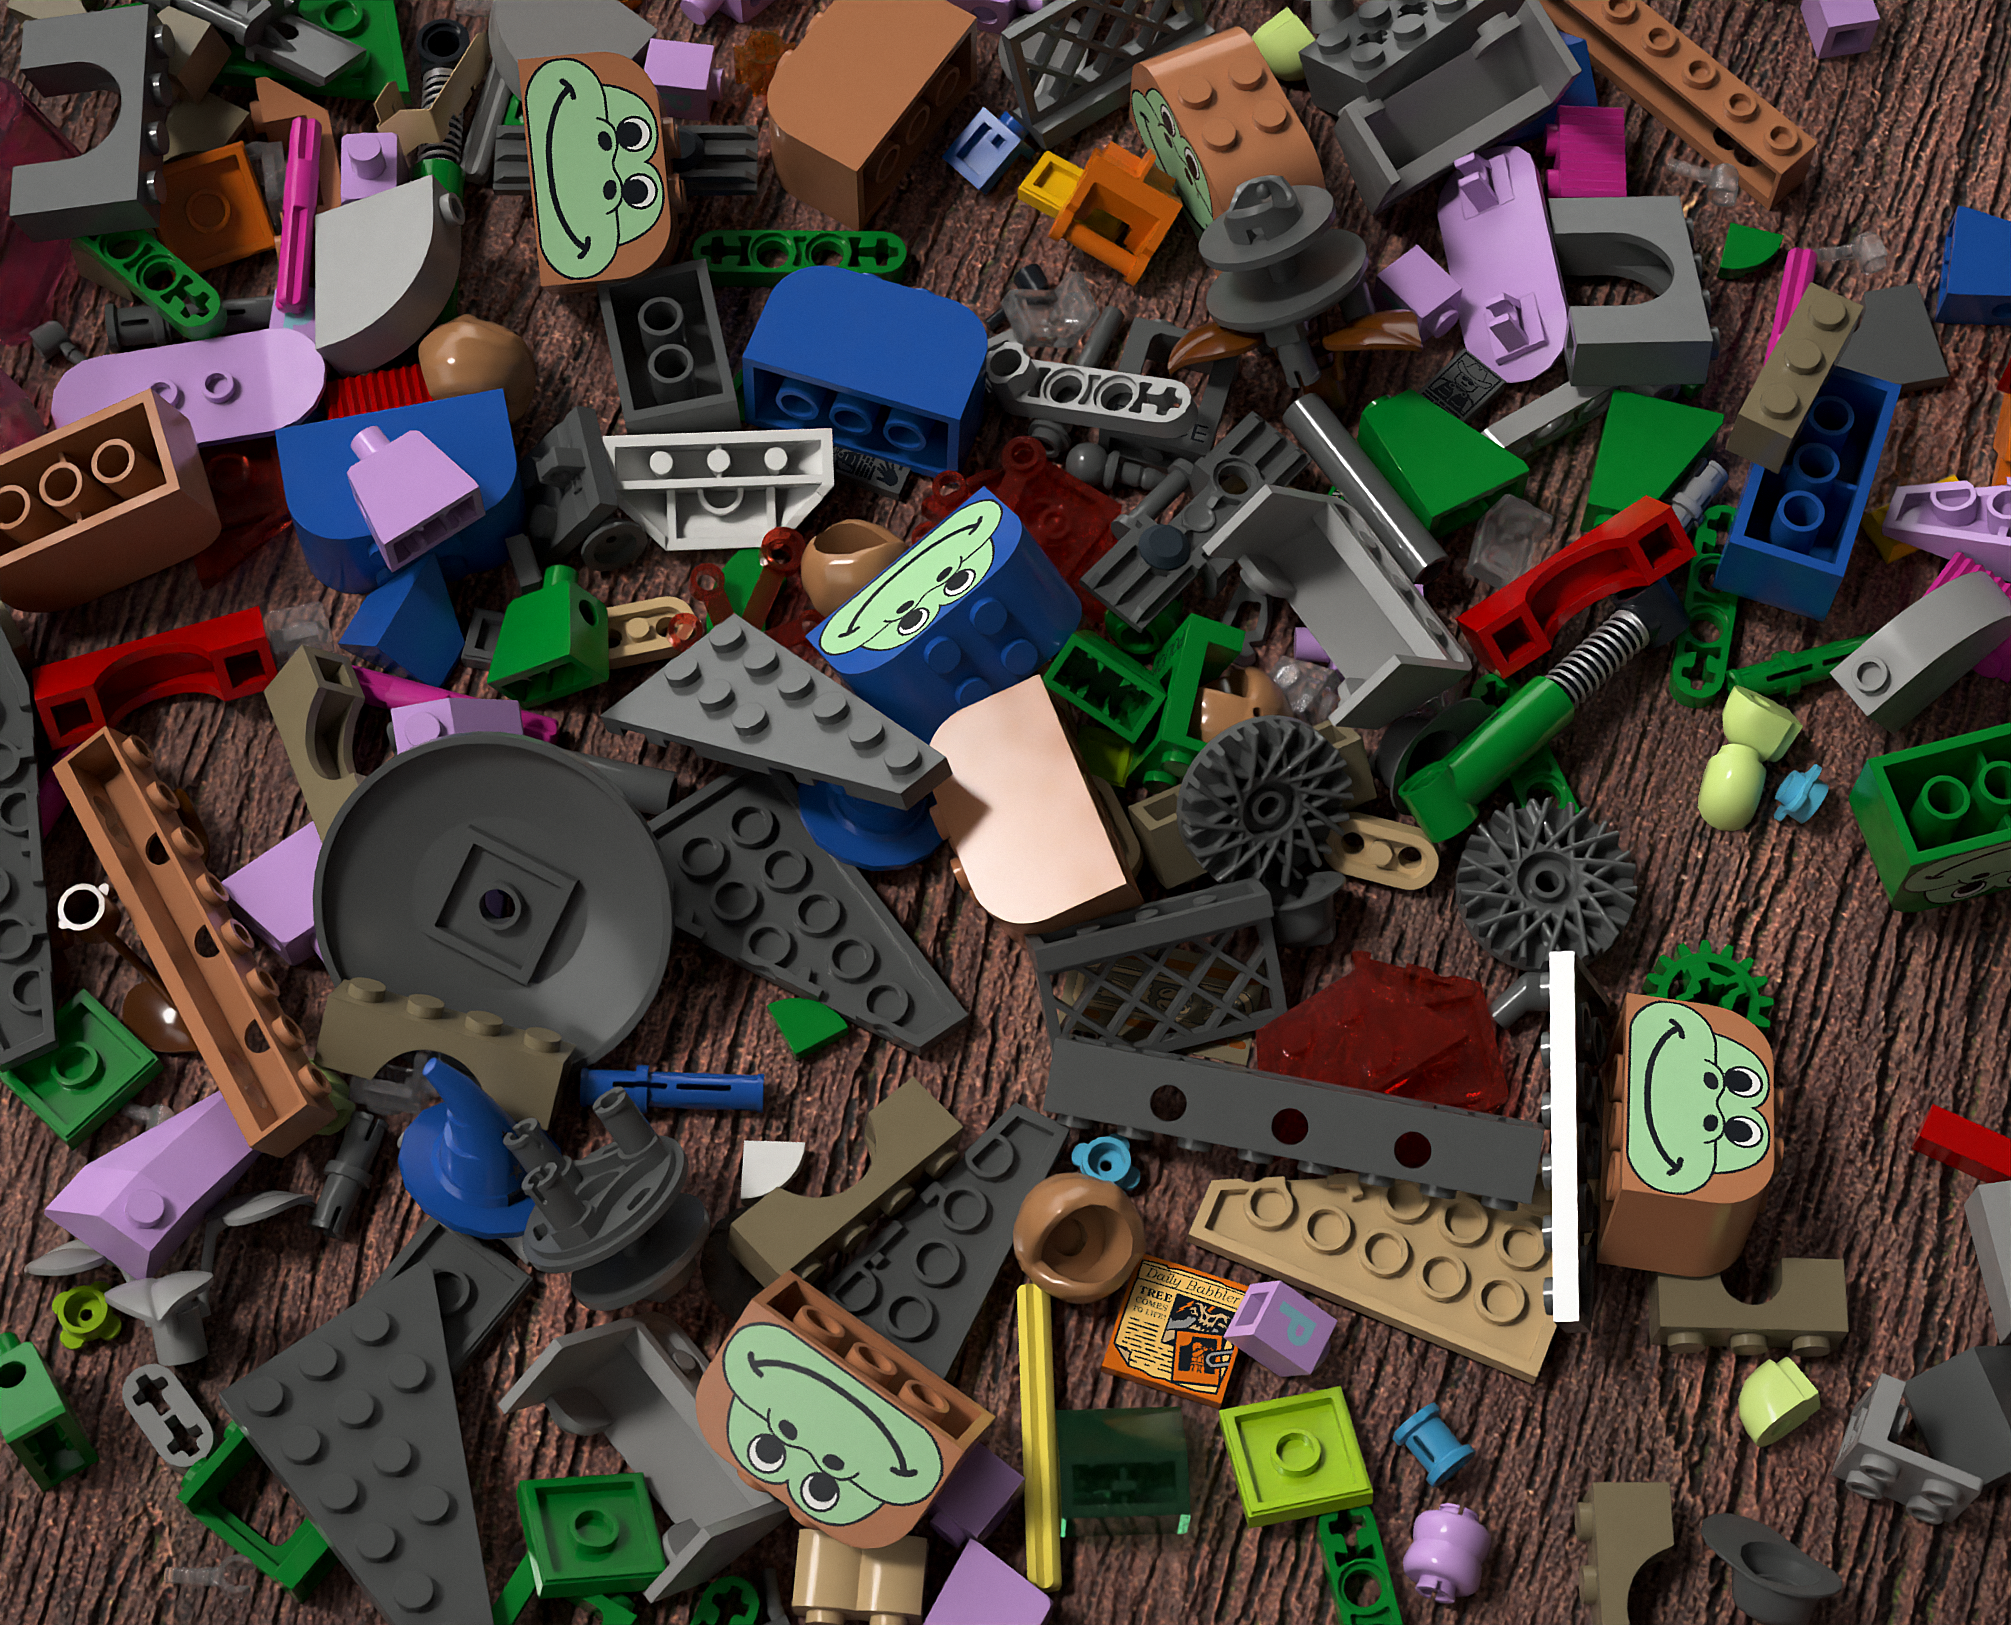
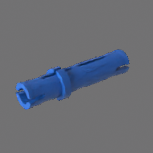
M637 1065L636 1071L594 1070L582 1068L581 1107L594 1105V1102L602 1094L619 1086L624 1088L641 1113H648L649 1107L743 1110L763 1113L764 1074L650 1071L649 1065Z

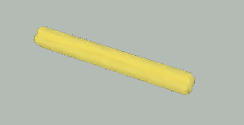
M1030 1283L1021 1285L1017 1289L1023 1476L1025 1478L1024 1504L1027 1580L1043 1593L1060 1590L1062 1586L1050 1294L1041 1290L1035 1284Z

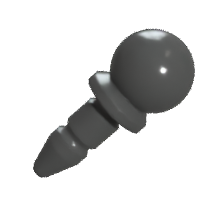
M1084 442L1076 445L1071 449L1066 458L1068 476L1074 483L1083 487H1093L1102 483L1105 489L1111 490L1113 482L1117 480L1120 484L1132 487L1141 486L1143 489L1151 491L1167 477V475L1155 468H1143L1141 465L1129 462L1120 463L1118 461L1119 451L1114 450L1108 454L1103 447L1093 442Z

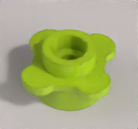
M96 1281L90 1286H77L69 1291L61 1292L55 1297L52 1303V1310L58 1316L63 1327V1331L60 1334V1342L65 1348L73 1351L80 1350L88 1341L98 1338L112 1340L120 1333L122 1322L119 1317L113 1314L112 1306L107 1304L104 1293L112 1289L109 1284ZM85 1311H91L93 1314L92 1318L88 1321L81 1319Z

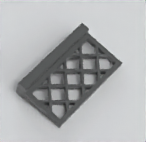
M1055 0L1002 31L1001 36L1019 103V108L1012 111L1014 119L1030 132L1027 137L1047 151L1130 102L1132 69L1135 64L1216 34L1214 29L1205 24L1201 1L1183 0L1185 10L1163 22L1173 0H1156L1148 17L1136 14L1142 0H1125L1121 8L1110 5L1111 0ZM1083 6L1090 7L1077 34L1065 30L1074 11ZM1104 13L1117 16L1105 42L1092 39ZM1131 22L1143 25L1136 39L1119 48ZM1039 32L1045 33L1034 59L1025 58L1021 42ZM1060 39L1073 42L1061 69L1048 65ZM1087 48L1100 51L1095 63L1076 73ZM1043 74L1056 77L1051 89L1036 98L1034 97V92Z
M1256 877L1138 905L1051 933L1024 934L1028 956L1034 967L1051 1056L1053 1054L1055 1038L1063 1033H1069L1077 1021L1101 1034L1099 1040L1113 1041L1115 1043L1163 1052H1170L1290 1022L1270 918L1274 916L1268 890ZM1254 925L1257 926L1260 943L1246 964L1222 950L1235 930ZM1216 935L1212 943L1204 939L1205 937ZM1192 941L1206 949V952L1187 978L1164 963L1177 944ZM1159 949L1154 957L1146 953ZM1134 955L1147 963L1148 966L1131 992L1106 977L1118 959ZM1217 957L1240 970V973L1223 998L1199 985ZM1262 961L1266 976L1257 971ZM1101 963L1096 971L1087 967ZM1076 970L1090 978L1073 1006H1070L1054 996L1050 979L1051 975ZM1159 971L1183 985L1165 1013L1141 999ZM1253 978L1268 987L1272 1008L1247 1014L1233 1004L1249 980ZM1100 986L1125 999L1107 1027L1083 1013ZM1195 992L1217 1007L1204 1025L1189 1028L1175 1018L1192 993ZM1136 1006L1158 1019L1159 1022L1147 1039L1132 1043L1117 1033ZM1057 1009L1067 1014L1061 1024H1059ZM1227 1013L1234 1016L1233 1018L1223 1020ZM1169 1027H1171V1028H1173L1174 1030L1177 1031V1032L1165 1034V1033L1167 1032V1030L1169 1029Z

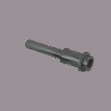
M1106 306L1075 363L1076 366L1098 369L1124 320V313L1114 306ZM1079 385L1064 387L1057 394L1055 401L1058 403L1073 401L1080 394L1082 387ZM1043 419L1034 420L1028 429L1030 436L1028 443L1039 455L1055 458L1059 453L1068 450L1071 443L1069 434L1075 424Z

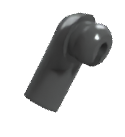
M1542 972L1524 973L1486 1008L1488 1013L1505 1030L1509 1029L1527 1011L1550 1012V1009L1543 1008L1541 1001L1540 977Z

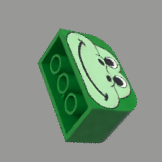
M2011 722L1867 759L1849 795L1848 801L1891 907L1899 912L1924 911L2011 888Z

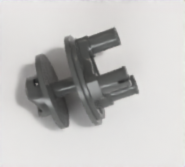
M1266 175L1247 180L1237 186L1229 209L1217 217L1206 228L1200 238L1199 251L1205 264L1212 269L1223 271L1213 282L1207 293L1206 306L1211 318L1223 327L1240 332H1262L1266 342L1263 341L1256 349L1260 353H1272L1270 347H1275L1286 375L1288 386L1299 388L1301 384L1299 375H1301L1305 386L1315 383L1322 375L1321 367L1316 361L1307 338V334L1310 331L1308 324L1311 318L1325 312L1337 303L1340 306L1346 325L1358 316L1377 312L1366 284L1365 271L1369 262V253L1364 241L1357 234L1341 229H1329L1336 217V206L1328 191L1311 185L1291 186L1283 176Z
M619 1086L602 1094L593 1105L595 1114L615 1142L599 1148L581 1160H572L567 1155L561 1156L542 1130L537 1119L527 1118L517 1123L512 1129L519 1139H517L514 1133H507L503 1143L507 1149L511 1150L528 1173L522 1181L521 1187L536 1204L528 1218L523 1236V1251L530 1263L536 1269L546 1273L573 1272L571 1277L572 1292L584 1307L591 1310H613L639 1300L665 1303L675 1297L690 1281L697 1266L694 1256L704 1243L710 1227L709 1213L700 1199L691 1194L680 1193L686 1181L689 1168L687 1154L680 1144L670 1137L657 1135L624 1088Z

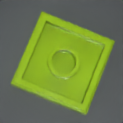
M1341 1386L1219 1410V1424L1249 1529L1373 1504V1490Z

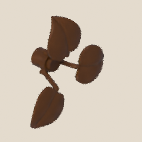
M1405 309L1373 312L1358 316L1351 320L1347 327H1341L1329 333L1327 311L1317 315L1320 346L1312 347V351L1318 365L1321 367L1322 375L1315 383L1307 386L1304 385L1301 375L1298 377L1304 395L1317 393L1331 411L1345 406L1351 398L1346 381L1344 352L1349 350H1404L1422 353L1423 347L1417 316L1414 312ZM1215 321L1201 325L1184 335L1174 346L1168 360L1169 374L1171 376L1175 371L1186 365L1245 354L1254 350L1263 341L1266 342L1262 332H1240L1223 327ZM1270 347L1276 358L1279 360L1275 347Z
M181 788L173 790L172 792L177 797L180 805L176 812L183 825L190 829L201 842L204 854L200 857L207 867L210 857V844L207 832L189 795ZM156 835L149 846V857L154 864L161 865L168 862L170 857L158 835ZM106 883L101 884L99 888L91 884H77L65 891L58 903V914L49 907L55 990L65 982L68 976L69 962L63 950L74 945L75 934L90 944L108 942L146 979V981L135 985L124 999L122 1007L124 1027L150 1051L161 1054L199 1053L200 1051L158 971L154 972L116 934L121 925V912L112 901L114 898H119L115 888L110 887Z

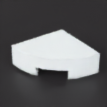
M744 1140L741 1205H754L776 1187L782 1189L786 1187L802 1168L806 1152L805 1142Z

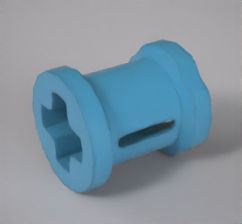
M1435 1402L1423 1407L1406 1420L1396 1430L1392 1438L1398 1446L1406 1445L1428 1472L1426 1481L1432 1488L1443 1484L1454 1476L1476 1454V1451L1470 1444L1462 1445L1440 1419L1441 1409Z

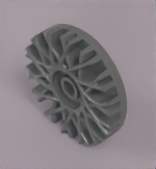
M1267 715L1239 722L1214 737L1195 757L1183 778L1176 811L1182 842L1190 855L1219 883L1223 881L1225 884L1256 877L1267 890L1266 881L1275 879L1283 887H1288L1291 874L1298 880L1303 878V875L1297 869L1300 865L1308 860L1314 866L1320 867L1322 861L1318 852L1327 855L1331 854L1332 848L1326 842L1330 829L1340 836L1345 834L1344 829L1338 823L1348 821L1350 816L1342 807L1343 800H1354L1353 794L1347 789L1352 785V780L1342 769L1347 767L1348 764L1339 755L1340 752L1318 730L1301 720L1282 715Z
M1551 797L1545 798L1542 806L1538 805L1536 799H1529L1525 808L1516 810L1514 803H1509L1504 813L1496 810L1492 814L1490 822L1485 826L1480 822L1475 834L1470 835L1456 875L1455 891L1458 909L1464 924L1473 938L1495 958L1512 967L1529 972H1550L1549 952L1575 951L1585 966L1597 961L1609 952L1622 936L1636 902L1634 898L1637 893V886L1633 884L1636 866L1633 863H1629L1630 851L1627 850L1623 853L1618 846L1619 832L1607 833L1609 824L1606 820H1603L1600 826L1589 820L1590 809L1584 807L1578 813H1575V804L1572 802H1568L1565 809L1551 807ZM1540 889H1545L1549 892H1543Z

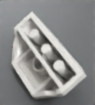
M832 428L603 436V444L619 507L632 520L638 523L665 551L781 547L834 487Z

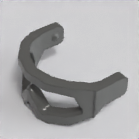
M1241 578L1240 585L1235 591L1220 623L1232 626L1243 601L1259 602L1261 604L1256 629L1246 632L1242 652L1232 662L1240 667H1247L1256 662L1255 651L1252 647L1265 646L1273 617L1272 595L1268 593L1265 596L1256 594Z

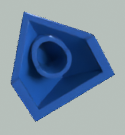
M433 551L367 595L338 642V645L341 649L401 678L443 689L461 659L465 642L435 551Z

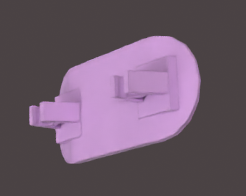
M1501 145L1484 150L1478 154L1470 153L1454 161L1457 170L1448 178L1440 192L1437 211L1450 276L1463 288L1457 312L1459 313V321L1466 349L1506 382L1518 383L1533 380L1552 368L1563 353L1569 305L1537 166L1532 156L1520 147Z
M290 328L263 329L236 335L103 355L83 360L64 373L53 391L51 415L56 429H59L151 388L189 419L198 448L270 437L275 435L276 429L301 424L317 408L326 388L327 365L325 359L315 350V342L306 334Z

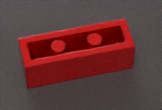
M1932 1104L1923 1118L1911 1149L1988 1184L2011 1180L2010 1138Z

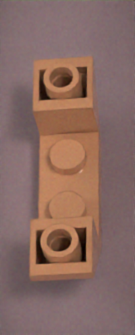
M266 76L255 78L259 100L249 102L255 133H266L272 154L289 151L292 121L301 116L306 119H317L322 125L316 215L342 206L341 164L328 110ZM280 213L281 223H283V215ZM315 220L309 284L315 278ZM281 235L274 236L278 261L280 258Z

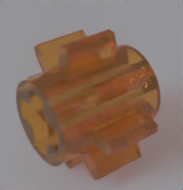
M776 29L773 32L750 31V36L744 46L734 45L733 47L734 62L736 64L734 66L735 82L737 84L747 82L753 91V97L758 95L767 96L768 88L775 75L779 60L786 51L790 49L794 51L796 49L795 42L784 44L783 39L779 36V30Z

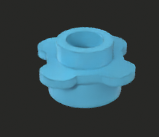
M1814 764L1805 773H1799L1797 770H1794L1785 778L1775 795V799L1781 802L1774 814L1776 820L1780 822L1788 814L1802 824L1811 818L1822 804L1829 789V785L1818 778L1822 767Z
M1113 1133L1108 1137L1096 1138L1089 1144L1080 1143L1073 1149L1072 1163L1080 1168L1082 1174L1101 1180L1112 1181L1126 1191L1133 1190L1139 1184L1140 1171L1131 1165L1130 1143L1126 1137ZM1101 1163H1110L1112 1166L1111 1170H1101Z

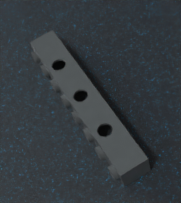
M1063 1033L1055 1038L1043 1111L1058 1113L1057 1123L1070 1127L1093 1129L1095 1120L1118 1125L1117 1134L1127 1138L1149 1141L1153 1140L1154 1132L1178 1136L1177 1146L1189 1150L1213 1152L1214 1144L1238 1148V1158L1251 1162L1272 1164L1274 1155L1299 1160L1297 1169L1313 1174L1331 1176L1334 1175L1335 1167L1359 1171L1358 1180L1363 1183L1381 1187H1395L1396 1179L1420 1183L1419 1192L1422 1194L1444 1199H1456L1458 1190L1482 1195L1480 1204L1506 1211H1517L1519 1202L1531 1205L1545 1130L1542 1123ZM1164 1085H1172L1179 1088L1186 1097L1187 1107L1185 1113L1174 1121L1158 1118L1151 1108V1097L1154 1091ZM1293 1108L1299 1110L1308 1121V1133L1297 1144L1280 1142L1273 1133V1118L1283 1109ZM1418 1132L1428 1139L1431 1145V1156L1426 1164L1414 1168L1404 1166L1397 1160L1394 1146L1402 1134Z

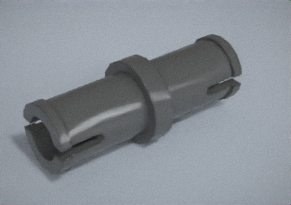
M360 1111L352 1112L351 1121L335 1160H328L323 1171L324 1175L327 1176V1180L312 1217L307 1222V1226L313 1231L319 1232L320 1228L324 1229L322 1235L339 1240L344 1239L346 1228L361 1191L369 1190L373 1176L369 1174L384 1134L389 1128V1124L379 1118L376 1123H373V1115Z

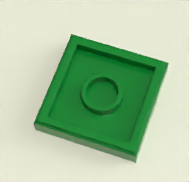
M84 988L57 1011L59 1048L4 1073L0 1071V1081L72 1151L165 1069L161 1061Z
M643 1472L519 1480L516 1497L539 1599L646 1591L667 1568Z

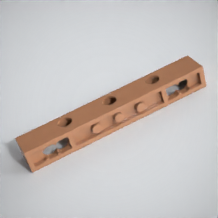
M1539 0L1558 31L1587 41L1590 63L1596 70L1767 210L1770 211L1805 180L1818 142L1642 0ZM1723 130L1762 163L1754 167L1740 164L1734 157V150H1726L1719 147L1714 141V136Z
M105 725L55 764L52 769L249 1147L284 1158L339 1116L328 1096L332 1092V1087L324 1073L317 1066L310 1063L302 1048L306 1043L303 1032L294 1020L284 1014L276 999L280 995L279 988L271 975L257 964L251 952V949L254 948V941L251 935L240 922L233 919L225 903L229 900V895L223 884L213 874L208 872L200 857L204 854L201 842L181 822L176 812L180 807L177 797L164 782L158 779L151 766L155 763V757L151 749L138 736L133 734L129 737ZM156 835H158L170 857L168 862L161 865L154 864L149 857V846ZM206 927L219 950L217 955L210 958L203 957L198 950L199 935ZM255 1022L258 1023L270 1046L267 1051L262 1053L253 1052L248 1044V1033Z

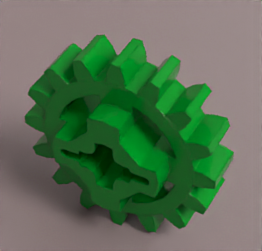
M1708 940L1701 941L1695 954H1692L1684 943L1679 944L1673 955L1674 961L1662 954L1654 967L1656 974L1648 973L1642 987L1648 993L1647 996L1668 999V989L1678 980L1680 984L1677 989L1679 995L1675 997V1000L1693 1003L1699 1000L1701 1004L1722 1007L1737 1013L1739 1008L1744 1007V1018L1753 1023L1764 1036L1771 1024L1763 1016L1769 1015L1774 1005V999L1759 996L1768 983L1767 977L1757 976L1752 978L1749 975V971L1754 960L1748 957L1739 963L1731 959L1733 946L1729 944L1722 949L1720 955L1712 953Z

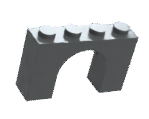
M149 4L23 21L20 70L43 98L100 90L120 93L122 98L121 111L113 130L104 141L91 151L71 159L13 167L9 216L33 243L160 227L161 204H164L167 199V187L163 176V156L167 155L170 149L169 134L165 126L166 106L171 105L173 97L171 83L168 78L169 58H173L175 54V41L170 27L162 23Z
M1680 196L1548 198L1547 212L1562 276L1612 275L1625 277L1646 285L1659 296L1648 302L1634 305L1569 306L1563 350L1570 386L1706 384L1709 361L1717 360L1719 356L1720 337L1717 326L1710 327L1709 325L1711 315L1710 292L1708 289L1701 290L1700 287L1702 281V258L1700 253L1692 252L1694 243L1692 218H1684Z

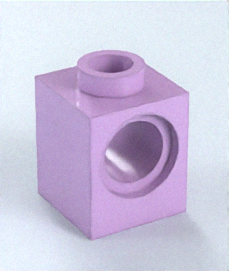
M978 1442L941 1496L928 1510V1514L933 1517L929 1524L940 1537L954 1547L958 1548L962 1542L967 1545L970 1538L983 1545L1024 1496L1025 1478Z

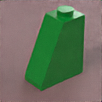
M1408 389L1394 397L1391 395L1381 396L1372 401L1362 411L1357 442L1436 540L1523 498L1530 469L1522 459L1414 390Z
M1614 389L1603 425L1579 530L1590 532L1646 495L1663 502L1670 492L1676 491L1684 482L1699 458H1708L1713 452L1725 414Z

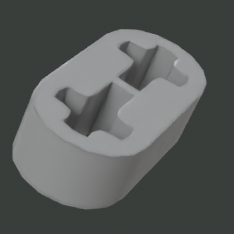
M146 1364L135 1369L127 1377L122 1389L124 1404L164 1462L174 1472L185 1475L199 1459L203 1457L209 1459L219 1448V1440L214 1429L174 1373L167 1367L159 1364ZM150 1383H153L158 1389L168 1385L161 1393L171 1410L162 1416L158 1414L149 1402L138 1406L145 1400L142 1389ZM180 1422L192 1437L203 1433L196 1440L200 1450L191 1457L183 1450L173 1455L180 1445L171 1429Z

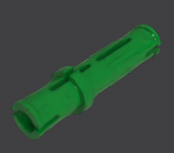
M1877 631L1834 641L1792 654L1788 650L1774 652L1770 660L1740 669L1727 670L1725 673L1727 694L1729 696L1734 686L1738 685L1764 697L1777 693L1785 697L1795 695L1800 692V688L1803 686L1834 678L1830 672L1844 660L1823 665L1822 662L1853 653ZM1802 667L1800 672L1766 680V677L1769 675Z

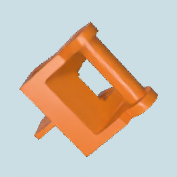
M1112 141L1103 151L1095 147L1073 193L1059 210L1048 237L1056 242H1059L1062 238L1124 274L1123 281L1131 286H1135L1146 269L1150 258L1156 252L1183 206L1181 197L1171 192L1176 179L1153 166L1157 156L1152 148L1141 159ZM1095 208L1108 212L1129 225L1127 235L1123 241L1127 245L1126 248H1121L1077 221L1080 218L1085 221Z

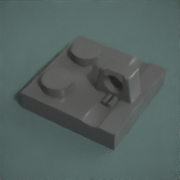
M575 406L566 415L564 421L556 425L518 463L527 506L529 531L533 536L538 562L558 564L619 507L596 411L592 408Z

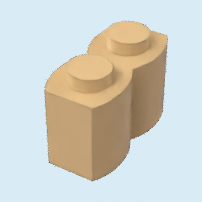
M799 1529L792 1601L795 1615L806 1617L805 1625H844V1620L868 1621L870 1625H922L929 1555L927 1538L905 1535L890 1545L866 1549L843 1544L822 1530Z

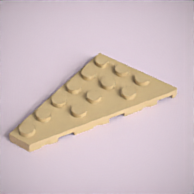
M1542 1163L1538 1164L1531 1205L1519 1202L1517 1211H1506L1480 1204L1482 1195L1458 1190L1456 1199L1428 1196L1419 1192L1420 1183L1396 1179L1395 1187L1375 1186L1360 1182L1358 1180L1359 1173H1342L1322 1179L1285 1180V1176L1265 1177L1258 1182H1247L1242 1179L1211 1180L1188 1234L1187 1242L1534 1384L1557 1326L1553 1322V1315L1546 1314L1543 1301L1544 1279L1546 1277H1553V1253H1546L1543 1243V1218L1545 1215H1552V1191H1546L1544 1188ZM1599 1179L1587 1180L1592 1189L1594 1203L1598 1207ZM1584 1233V1245H1588L1592 1233Z

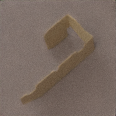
M488 31L476 34L430 109L406 110L396 81L386 84L374 103L380 120L377 129L379 133L392 132L398 134L404 156L420 144L442 143L450 131L449 120L453 114H455L456 118L459 117L472 96V85L476 89L490 67L489 56L491 55Z

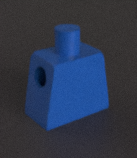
M1957 207L1945 235L1935 322L1943 324L2011 326V221L1968 207Z

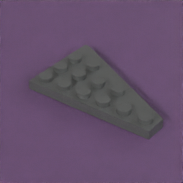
M736 766L647 822L662 851L671 879L675 913L674 934L804 999L820 1002L834 1010L840 1017L918 1056L968 1024L967 1012L855 866L840 862L816 845L801 822L797 789L782 770L775 769L770 775Z
M424 1258L219 1393L220 1404L388 1625H494L433 1269Z

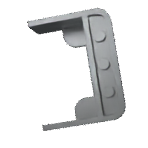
M1525 0L1516 15L1511 18L1508 17L1506 12L1492 17L1477 29L1481 38L1473 44L1471 49L1386 100L1376 99L1369 102L1364 95L1338 111L1339 119L1333 129L1360 197L1372 216L1385 211L1455 169V160L1473 152L1478 154L1541 117L1557 104L1582 72V69L1539 0Z
M1265 484L1202 546V549L1208 556L1237 560L1243 568L1240 571L1241 578L1256 594L1265 596L1268 593L1274 597L1285 598L1344 676L1345 680L1337 688L1341 699L1338 702V708L1328 717L1335 727L1378 730L1451 688L1472 669L1471 661L1463 648L1369 525L1352 506L1338 497Z
M653 1311L554 1338L497 1404L504 1414L544 1403L550 1411L552 1420L560 1429L570 1434L591 1436L603 1432L634 1473H644L647 1489L674 1522V1525L661 1538V1546L667 1568L643 1593L650 1603L708 1581L791 1516L789 1506L771 1493L757 1491L745 1484L738 1476L737 1469L721 1458L708 1444L697 1420L696 1393L700 1380L710 1363L675 1321L664 1314Z

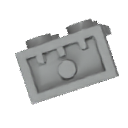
M1881 1373L1853 1408L1831 1475L1845 1480V1486L1860 1496L1871 1499H1881L1884 1496L1907 1505L1906 1511L1919 1520L1933 1524H1940L1943 1520L1951 1523L1981 1494L1984 1480L1895 1444L1903 1429L1909 1407L1900 1404L1906 1382Z

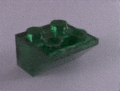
M1181 1406L1055 1410L1060 1537L1187 1533L1191 1507L1188 1453Z

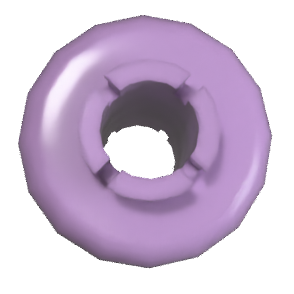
M1450 1503L1441 1504L1439 1510H1427L1416 1518L1413 1528L1414 1542L1408 1548L1403 1559V1568L1406 1576L1417 1583L1415 1591L1428 1599L1431 1598L1432 1591L1437 1592L1434 1601L1446 1604L1454 1603L1455 1596H1469L1479 1589L1482 1576L1481 1564L1485 1561L1491 1549V1535L1484 1526L1477 1523L1479 1516L1466 1507L1463 1510V1514L1459 1515L1460 1505Z

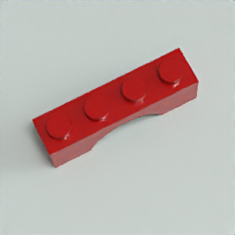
M1646 495L1456 617L1455 620L1481 666L1504 680L1552 649L1553 639L1560 628L1589 605L1628 588L1649 586L1696 556L1697 552L1672 506Z
M256 606L32 669L35 702L52 750L84 742L105 725L114 729L116 724L128 713L153 700L180 693L194 692L211 694L226 702L264 691L279 672L260 607Z

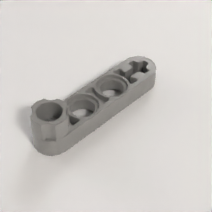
M1004 342L998 349L987 353L986 377L1000 406L1005 412L1012 415L1160 438H1177L1193 428L1198 419L1199 411L1189 388L1184 383L1176 380L1031 359L1024 346L1017 342ZM1069 385H1079L1082 387L1080 394L1073 401L1068 403H1058L1055 401L1057 394L1064 387ZM1122 392L1133 394L1132 400L1123 409L1117 411L1105 409L1107 402L1114 395ZM1174 403H1179V408H1172ZM1160 410L1167 411V414L1161 415Z
M1570 381L1495 422L1481 434L1518 458L1523 459L1606 412L1614 389L1670 401L1678 394L1681 384L1571 387Z

